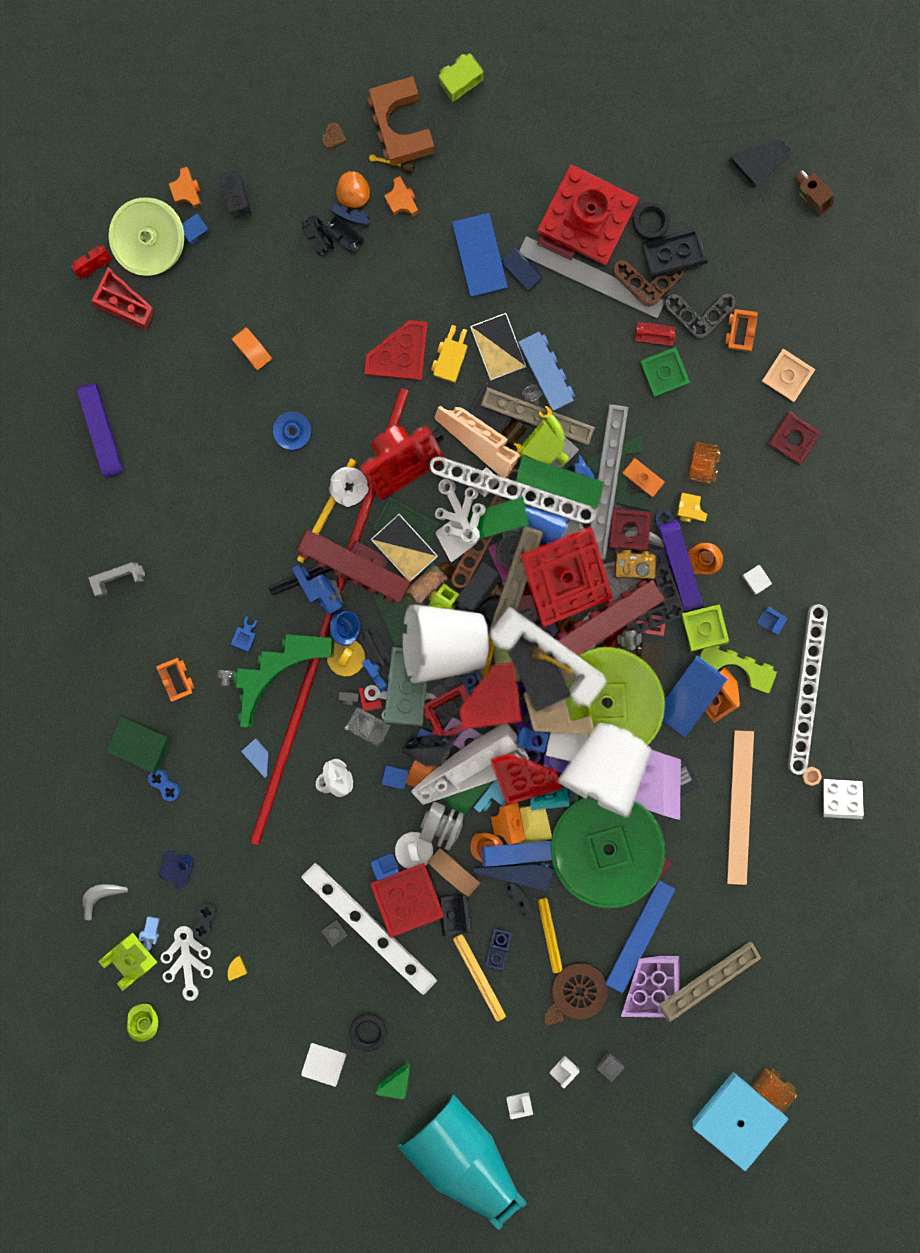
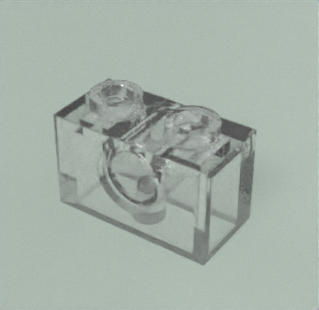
M357 707L344 729L378 747L383 742L391 725L384 723V721Z

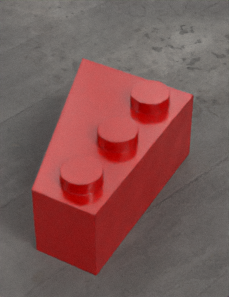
M108 267L92 299L93 307L146 331L154 315L153 308Z

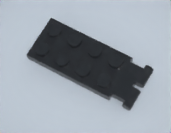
M531 608L519 613L533 623L530 617L533 615ZM522 632L510 649L506 648L535 712H538L570 697L571 693L558 665L547 659H542L538 655L540 651H543L547 656L554 659L551 650L549 653L544 651L539 646L540 644L537 643V640H529Z

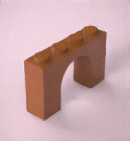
M413 76L369 89L368 103L370 108L374 107L375 114H372L375 126L379 125L381 131L377 133L380 143H385L386 149H383L385 160H390L391 166L435 153L429 129L409 135H400L393 132L388 126V118L396 108L420 101Z

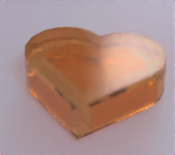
M332 122L327 125V133L323 136V143L327 148L336 147L347 141L337 123Z

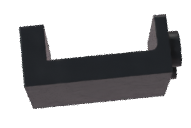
M232 170L219 174L227 205L233 218L238 219L253 214L238 171Z

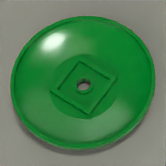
M587 796L586 799L582 798L579 802L572 804L562 814L555 826L551 841V856L556 874L571 894L587 904L601 908H618L632 904L645 896L653 888L661 875L665 861V843L661 829L652 814L635 800L628 817H624L597 805L598 801ZM606 844L613 845V854H608L605 851Z

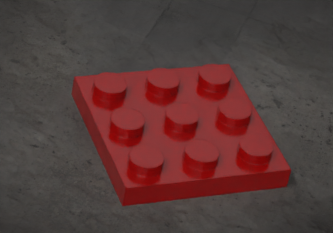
M425 863L370 883L390 938L445 917Z

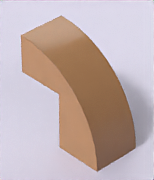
M441 848L428 861L440 875L467 897L480 884L470 872L464 869L450 854Z

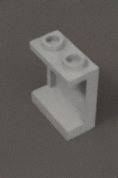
M132 562L89 577L94 595L103 596L108 594L105 582L131 573L135 582H143V577L145 576L143 567L139 566L138 563Z

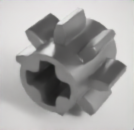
M623 628L621 634L617 635L618 644H621L624 650L637 649V645L642 643L641 633L636 632V628Z

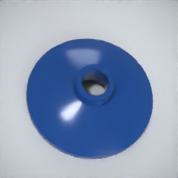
M294 411L286 412L276 419L273 426V435L281 447L288 450H296L303 447L309 441L311 425L308 419L301 413ZM290 428L296 429L294 435L289 433Z

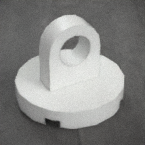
M340 759L326 762L323 767V773L316 780L317 790L323 793L331 792L337 797H343L351 792L353 779L350 771L347 772L345 768L347 767L346 764Z
M408 832L396 844V858L407 869L422 863L427 865L428 861L432 858V843L419 839L420 832Z

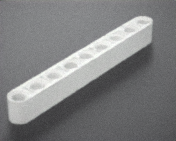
M436 457L430 463L431 471L435 475L510 500L524 496L525 505L564 516L583 524L590 523L595 516L594 510L587 505L442 457ZM436 461L444 463L442 471L434 470L433 465ZM453 468H461L463 470L462 476L454 477L452 475ZM473 473H478L481 476V481L477 484L470 481V476ZM492 479L498 480L500 484L496 490H492L488 486L489 481ZM510 485H514L518 489V493L514 496H510L507 493V488ZM529 491L536 494V499L533 502H528L525 499V494ZM550 497L554 500L552 508L544 506L543 501L545 498ZM566 503L573 507V511L570 514H565L562 511V506ZM582 510L590 511L591 518L589 520L581 518L580 513Z
M823 605L811 606L807 615L788 759L789 770L797 775L803 774L808 767L828 615L827 609ZM815 608L822 610V616L819 619L813 615ZM813 627H817L820 630V634L816 638L811 636L810 631ZM811 646L817 648V654L814 657L808 654V649ZM808 665H812L815 668V672L811 676H808L805 671ZM806 684L812 686V692L808 695L803 692V687ZM804 703L810 706V710L806 714H803L800 709ZM801 722L807 724V730L803 733H800L798 730V725ZM799 741H803L805 744V748L801 752H798L795 748L796 743ZM797 760H800L802 762V768L798 771H795L793 768V763Z

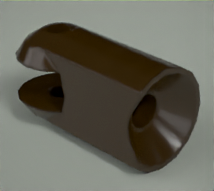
M514 418L501 433L502 436L508 439L505 447L509 449L514 446L513 444L518 441L527 429Z

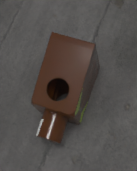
M801 171L795 176L794 179L800 184L799 194L818 216L822 215L834 204L835 193L816 174L813 173L808 177L804 171Z

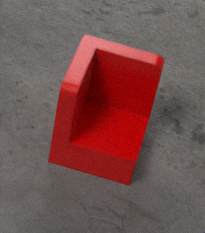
M366 687L359 688L363 711L383 707L381 698L370 701L364 695ZM370 689L368 695L370 697L375 696V690Z

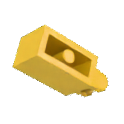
M453 325L445 341L440 342L437 353H440L438 361L434 360L431 371H434V377L456 383L468 347L463 344L467 333L465 329L461 331L459 342L452 340L456 331V326Z

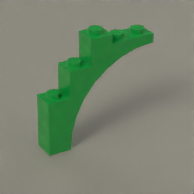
M286 634V638H283L282 649H285L284 653L262 651V655L258 657L260 670L238 668L234 674V683H236V688H243V692L240 693L242 711H239L238 722H241L240 727H252L254 713L260 697L268 685L280 673L304 660L333 657L335 643L333 638Z

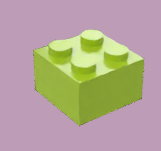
M470 53L468 55H461L455 60L456 63L450 67L448 65L440 71L439 84L452 102L484 80L483 70Z

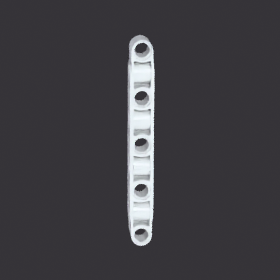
M314 863L301 876L326 903L421 994L425 995L437 982L436 978L394 937L390 938L388 931L318 864ZM330 884L333 887V892L330 894L325 893L323 886ZM352 911H358L361 915V918L359 920H353L350 916V913ZM386 938L389 944L381 947L378 944V939ZM413 964L416 967V971L408 973L405 967Z

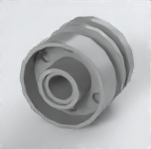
M434 801L430 811H426L420 826L422 831L419 839L431 843L434 837L437 836L439 837L438 846H441L443 840H447L445 849L449 851L461 831L464 813L459 812L457 818L454 819L452 817L455 809H452L448 816L444 815L445 805Z

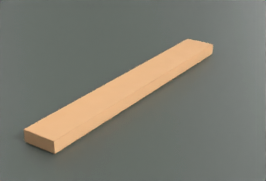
M734 730L727 884L747 885L754 731Z

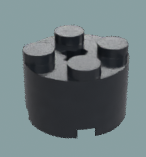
M509 533L503 536L496 546L497 560L507 570H510L514 555H510V551H512L514 546L517 549L522 533Z

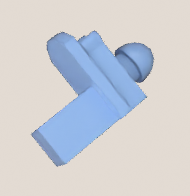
M149 916L147 917L145 930L139 934V941H144L143 946L148 951L152 947L151 943L155 944L159 937V934L156 933L160 920Z

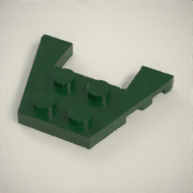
M638 435L623 442L614 503L649 510L648 494H628L626 476L622 474L625 471L624 455L643 453L642 435ZM602 452L586 459L587 467L590 468L594 478L597 480Z

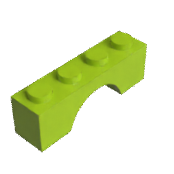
M718 645L701 649L699 657L714 669L718 670L722 666L735 664L746 672L750 687L769 694L777 674L776 671H773V666L765 663L760 666L755 664V659L747 656L744 659L737 657V652L729 649L726 652L721 651Z

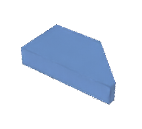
M254 739L241 752L266 777L268 774L269 752L257 739Z

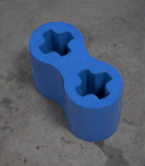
M157 769L155 774L162 776L160 778L162 782H155L154 779L156 777L154 773L149 774L148 782L151 786L161 791L162 797L166 801H173L180 796V787L176 783L169 781L164 770ZM167 788H174V795L168 796L169 790Z

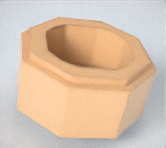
M814 767L807 768L802 774L804 783L810 786L819 784L822 778L820 771Z

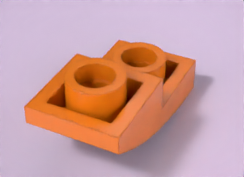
M247 327L231 338L255 370L258 371L272 359Z

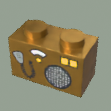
M620 550V553H617L615 558V578L653 580L655 578L656 555H651L650 551H640V554H632L631 550Z

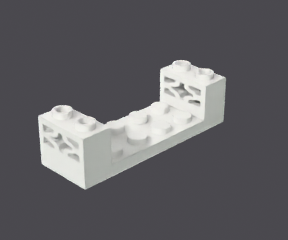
M509 607L491 630L494 643L502 649L504 647L510 649L522 632L529 640H537V643L540 644L539 646L544 651L549 653L551 650L558 661L563 664L565 662L569 663L570 669L578 674L568 688L573 697L572 699L579 705L584 703L589 706L607 682L603 674Z

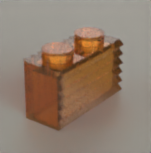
M695 442L688 476L689 481L712 484V480L716 481L718 470L715 469V464L720 461L721 457L718 445Z
M433 565L407 588L405 595L414 605H419L438 586L444 583L447 577L436 565Z
M765 1068L752 1084V1087L780 1111L784 1112L798 1095L795 1092L796 1087L789 1081L784 1083L780 1079L781 1075L776 1070L772 1069L770 1071Z

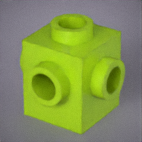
M443 584L438 592L434 590L428 600L431 602L428 607L454 610L457 606L454 602L459 594Z

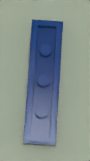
M552 840L482 847V866L552 860Z

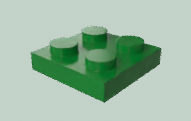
M676 347L640 361L654 397L690 383Z

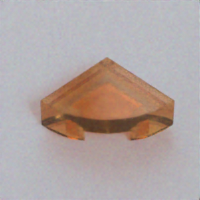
M555 1003L546 1011V1026L564 1021L562 1012Z

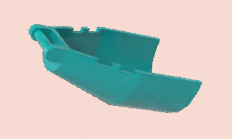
M454 1094L445 1108L429 1125L406 1144H399L397 1146L437 1191L488 1218L498 1230L503 1227V1223L516 1211L527 1205V1202L517 1192L493 1137ZM513 1200L516 1201V1202H515L511 1207H509L499 1218L496 1217V1216L499 1215Z

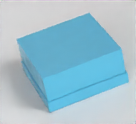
M732 1072L694 1118L692 1127L746 1171L787 1122L788 1118L754 1088Z

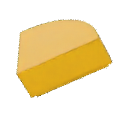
M240 955L231 962L228 968L229 981L247 974Z

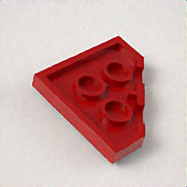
M408 320L402 327L382 341L381 344L366 355L364 374L422 380L428 322Z
M513 663L493 665L460 709L463 729L521 721Z
M512 754L491 759V764L506 805L562 789L561 783L558 782L557 771Z

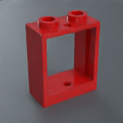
M464 684L424 705L426 709L424 715L429 722H432L434 726L432 731L435 736H456L469 729H463L461 724L445 733L434 710L459 696H462L464 702H466L470 695H467Z

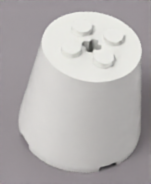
M410 605L404 618V624H407V632L403 633V657L407 675L412 676L411 682L419 683L468 674L476 669L479 671L484 669L489 645L487 627L482 614L420 605Z
M599 723L561 775L558 782L586 799L587 796H590L598 801L597 805L618 815L628 817L651 749L644 744V741L636 737L633 738L632 733L624 729L620 731L619 728L611 724Z

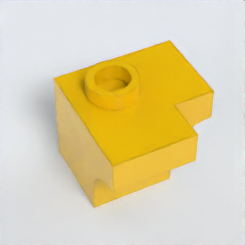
M686 493L680 494L676 516L680 517V521L691 523V520L706 521L707 514L700 508V496Z

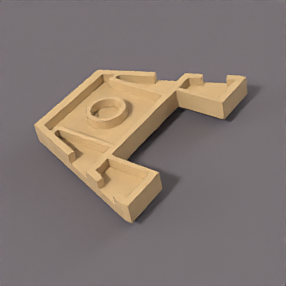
M560 669L565 681L575 679L578 676L575 672L568 674L565 669ZM527 692L524 693L534 731L592 734L594 731L591 716L571 722L565 699L535 712Z

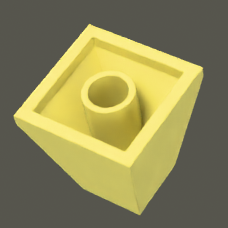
M530 805L519 807L526 840L517 843L552 839L546 809L531 810Z

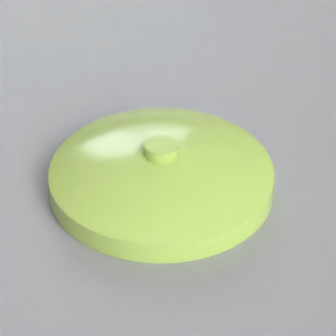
M137 198L122 205L113 216L109 228V243L114 257L125 269L138 275H156L171 268L180 257L184 245V230L177 213L168 204L154 198Z

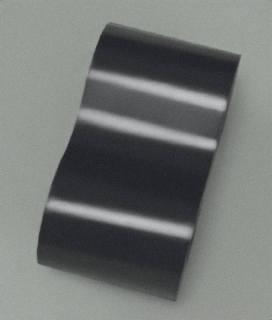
M204 902L198 908V922L193 928V934L197 939H206L212 931L211 920L217 911L216 906L212 902ZM206 907H209V911L212 912L208 916L205 915V911H202ZM202 925L204 926V929L207 930L203 934H201V930L198 929Z

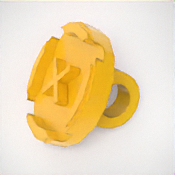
M354 641L349 646H342L335 642L333 657H327V662L331 670L336 674L352 676L363 667L362 662L365 661V652L357 641Z

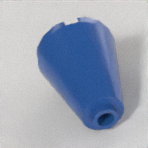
M525 505L529 522L525 526L543 532L540 540L542 546L561 539L570 519Z

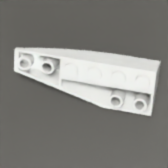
M503 723L474 740L446 760L412 790V793L424 805L497 780L491 764V759L506 754H512L529 760V757L524 748L519 747L517 734L507 723Z

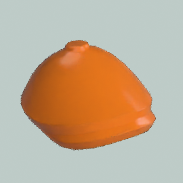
M351 171L344 173L340 177L336 190L338 201L350 209H358L365 205L370 197V187L360 173Z
M701 543L687 551L695 574L712 575L717 573L723 565V555L719 548L713 544Z
M477 833L471 840V854L482 862V847L504 845V843L493 834Z

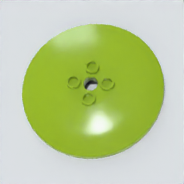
M595 648L578 655V657L601 672L607 682L589 706L584 703L579 705L572 699V696L565 699L571 722L591 716L594 730L599 723L611 724L619 728L620 731L624 729L632 733L633 738L636 737L644 741L645 745H648L660 729L665 710L663 689L651 667L636 655L617 648ZM574 679L565 681L567 687L571 685ZM610 698L613 704L606 707L602 704V700Z

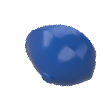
M347 610L334 613L330 626L333 640L342 646H349L358 638L361 629V622L358 616L352 611Z

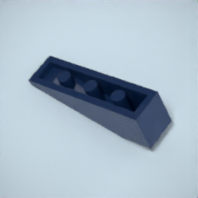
M539 861V864L523 863L487 867L478 866L474 867L473 872L548 892L554 869L550 867V863Z

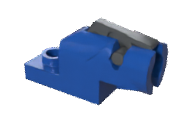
M300 565L292 568L310 602L318 598L319 605L325 610L327 615L343 607L344 603L335 580H329L328 577L321 574L308 581L307 578L310 575L305 567L301 568Z

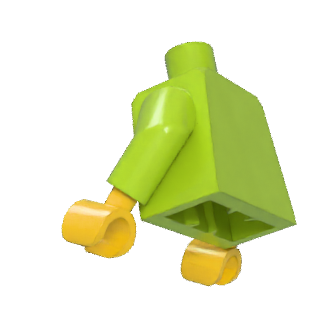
M545 406L548 410L547 415H544L541 411L539 415L545 418L546 421L542 420L523 445L519 443H514L513 445L517 447L516 452L521 455L520 459L524 456L547 464H551L555 460L559 464L564 465L569 458L568 455L562 452L565 447V435L561 424L553 415V411Z

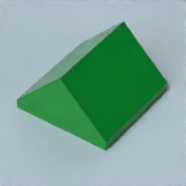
M406 1063L379 1083L376 1088V1094L378 1096L405 1099L410 1070L409 1063Z

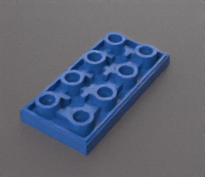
M490 213L452 222L470 297L508 288Z
M697 656L665 699L663 721L683 737H686L728 681V678Z

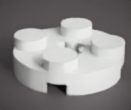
M343 467L337 470L330 480L329 492L339 504L347 507L359 503L369 490L365 475L356 468ZM347 482L349 484L353 483L350 490H344Z

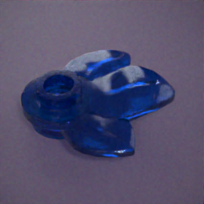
M175 852L163 854L162 859L166 864L160 869L159 877L166 881L173 880L177 889L184 887L189 882V873L194 867L193 860L187 855L179 856ZM181 862L185 863L186 868L181 866Z

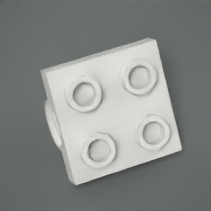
M824 779V817L862 819V781Z

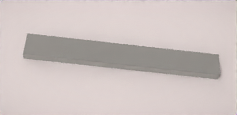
M526 236L520 252L526 259L649 316L658 318L664 305L663 299H660L653 306H644L615 277L574 258L572 260L564 258L537 245L538 241ZM646 294V298H645V299H646V300H649V299L652 300L653 295H652V294H650V295H647V294Z
M609 404L598 474V480L603 481L604 486L598 508H593L595 516L591 521V528H593L601 559L604 560L606 558L628 407Z

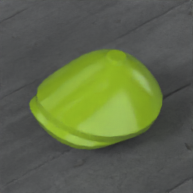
M149 1004L137 1005L128 1014V1034L133 1040L139 1042L151 1039L158 1029L157 1014Z

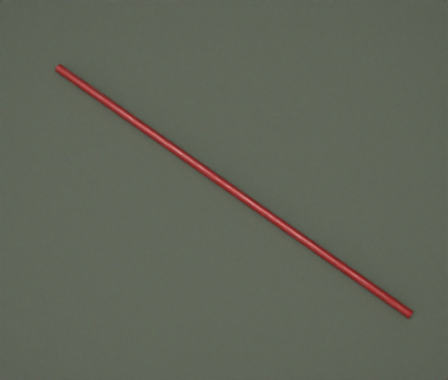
M400 388L386 430L398 426L409 393L408 390ZM370 483L368 484L369 490L363 499L347 547L349 551L355 540L360 541L376 493ZM338 576L336 583L342 595L347 579ZM337 610L328 615L325 613L318 637L328 638L331 619ZM321 657L310 659L250 840L252 844L259 845Z

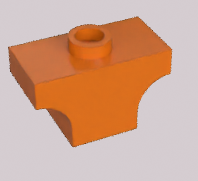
M188 167L180 169L179 178L169 183L176 204L188 202L194 208L201 207L202 204L197 193L200 191L197 180L193 181Z
M400 176L393 179V190L384 195L392 213L396 215L400 212H408L411 216L418 214V208L413 201L415 195L411 188H406Z
M636 458L633 459L622 473L630 482L651 497L665 483Z
M518 802L500 806L499 814L491 817L494 835L502 836L507 844L526 840Z

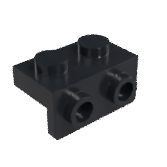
M454 894L438 897L445 916L440 919L442 936L471 933L472 922L468 913L469 900L466 895Z

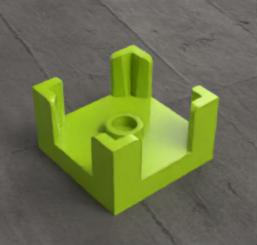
M720 604L682 614L681 618L683 625H685L690 653L729 643Z
M133 933L98 961L103 968L113 963L121 972L124 978L117 985L122 991L157 963Z

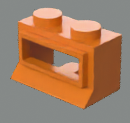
M735 309L734 314H730L729 325H732L731 333L727 332L725 344H729V349L752 353L758 312ZM739 317L748 318L744 345L735 344Z
M178 658L156 666L171 702L192 694L191 689H194L191 678L186 679L184 672L187 669L183 660L179 661ZM173 665H176L186 691L177 694L166 669Z

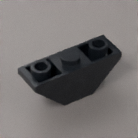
M455 735L412 736L406 741L401 750L425 766H441L450 754L457 737Z

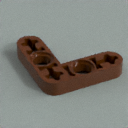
M618 261L613 268L615 278L647 307L655 305L682 279L685 270H681L671 279L669 277L671 273L662 275L648 283L626 261ZM619 268H626L625 273L618 272ZM631 273L632 275L626 281L625 279L627 275L629 276V274ZM637 279L640 281L641 286L633 288L630 281ZM665 280L668 287L661 289L658 287L657 282ZM643 287H646L644 292L642 291V293L639 294ZM646 294H647V295L652 294V295H653L652 300H651V299L646 300V299H645V298H646Z

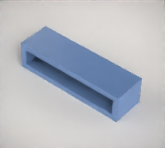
M537 332L519 341L518 344L551 410L554 412L574 401L572 397L575 394L571 386H566L564 382L566 376L562 369L558 370L555 364L558 360L554 352H549L547 348L549 342L546 336H541L540 332Z

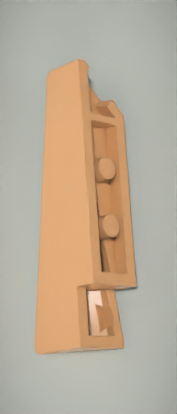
M442 406L438 407L435 420L499 476L506 478L521 457L517 452L505 447L508 439L463 408L455 407L451 411L444 409Z

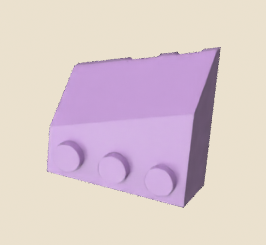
M651 749L635 801L649 811L680 820L681 759Z
M655 956L639 959L621 1017H665L659 1004L680 990L679 956Z

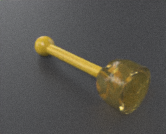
M536 644L533 647L530 657L534 660L542 661L547 659L565 669L568 674L574 672L570 669V666L568 667L547 656V652L539 646L540 644Z

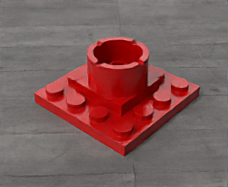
M570 165L537 232L606 266L639 198L578 167Z
M396 426L386 430L385 433H381L374 439L371 448L376 458L366 461L360 469L382 501L431 471L430 463L434 458L445 457L427 426L416 430L410 437L403 427ZM436 461L433 465V468L439 466L443 462Z
M591 527L520 555L540 624L543 627L613 599L595 534Z

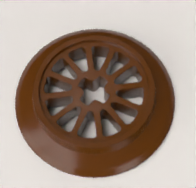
M573 964L564 968L557 975L553 983L552 995L555 1005L564 1015L574 1019H587L596 1015L604 1007L608 997V987L605 984L604 976L596 968L587 964ZM576 975H581L580 983H578ZM584 976L589 977V979L583 984ZM574 977L576 984H573L569 979ZM591 980H593V982L595 983L593 985L587 986V984ZM568 982L573 988L565 987L564 985ZM578 986H579L580 988H583V987H584V988H585V989L583 990L584 995H582V996H581L580 994H577V995H576V994H575V993L577 992L576 987H578ZM596 987V992L588 991L589 989ZM563 990L572 991L571 993L563 994ZM587 994L596 996L594 1000H592L589 996H587ZM573 995L571 1000L567 1002L565 998ZM577 998L576 1006L571 1005V1003ZM584 998H587L591 1003L586 1005ZM580 999H582L584 1007H578Z

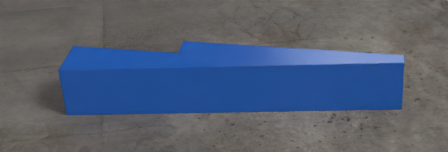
M660 880L657 882L605 981L606 985L621 993L624 992L639 959L645 951L676 890L675 888Z

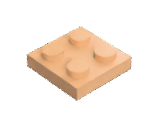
M782 349L761 382L792 402H795L815 369Z

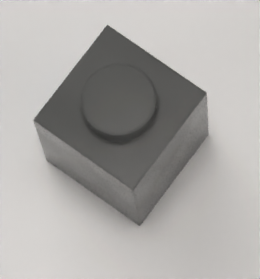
M610 1052L596 1065L597 1070L611 1082L624 1069L623 1063Z

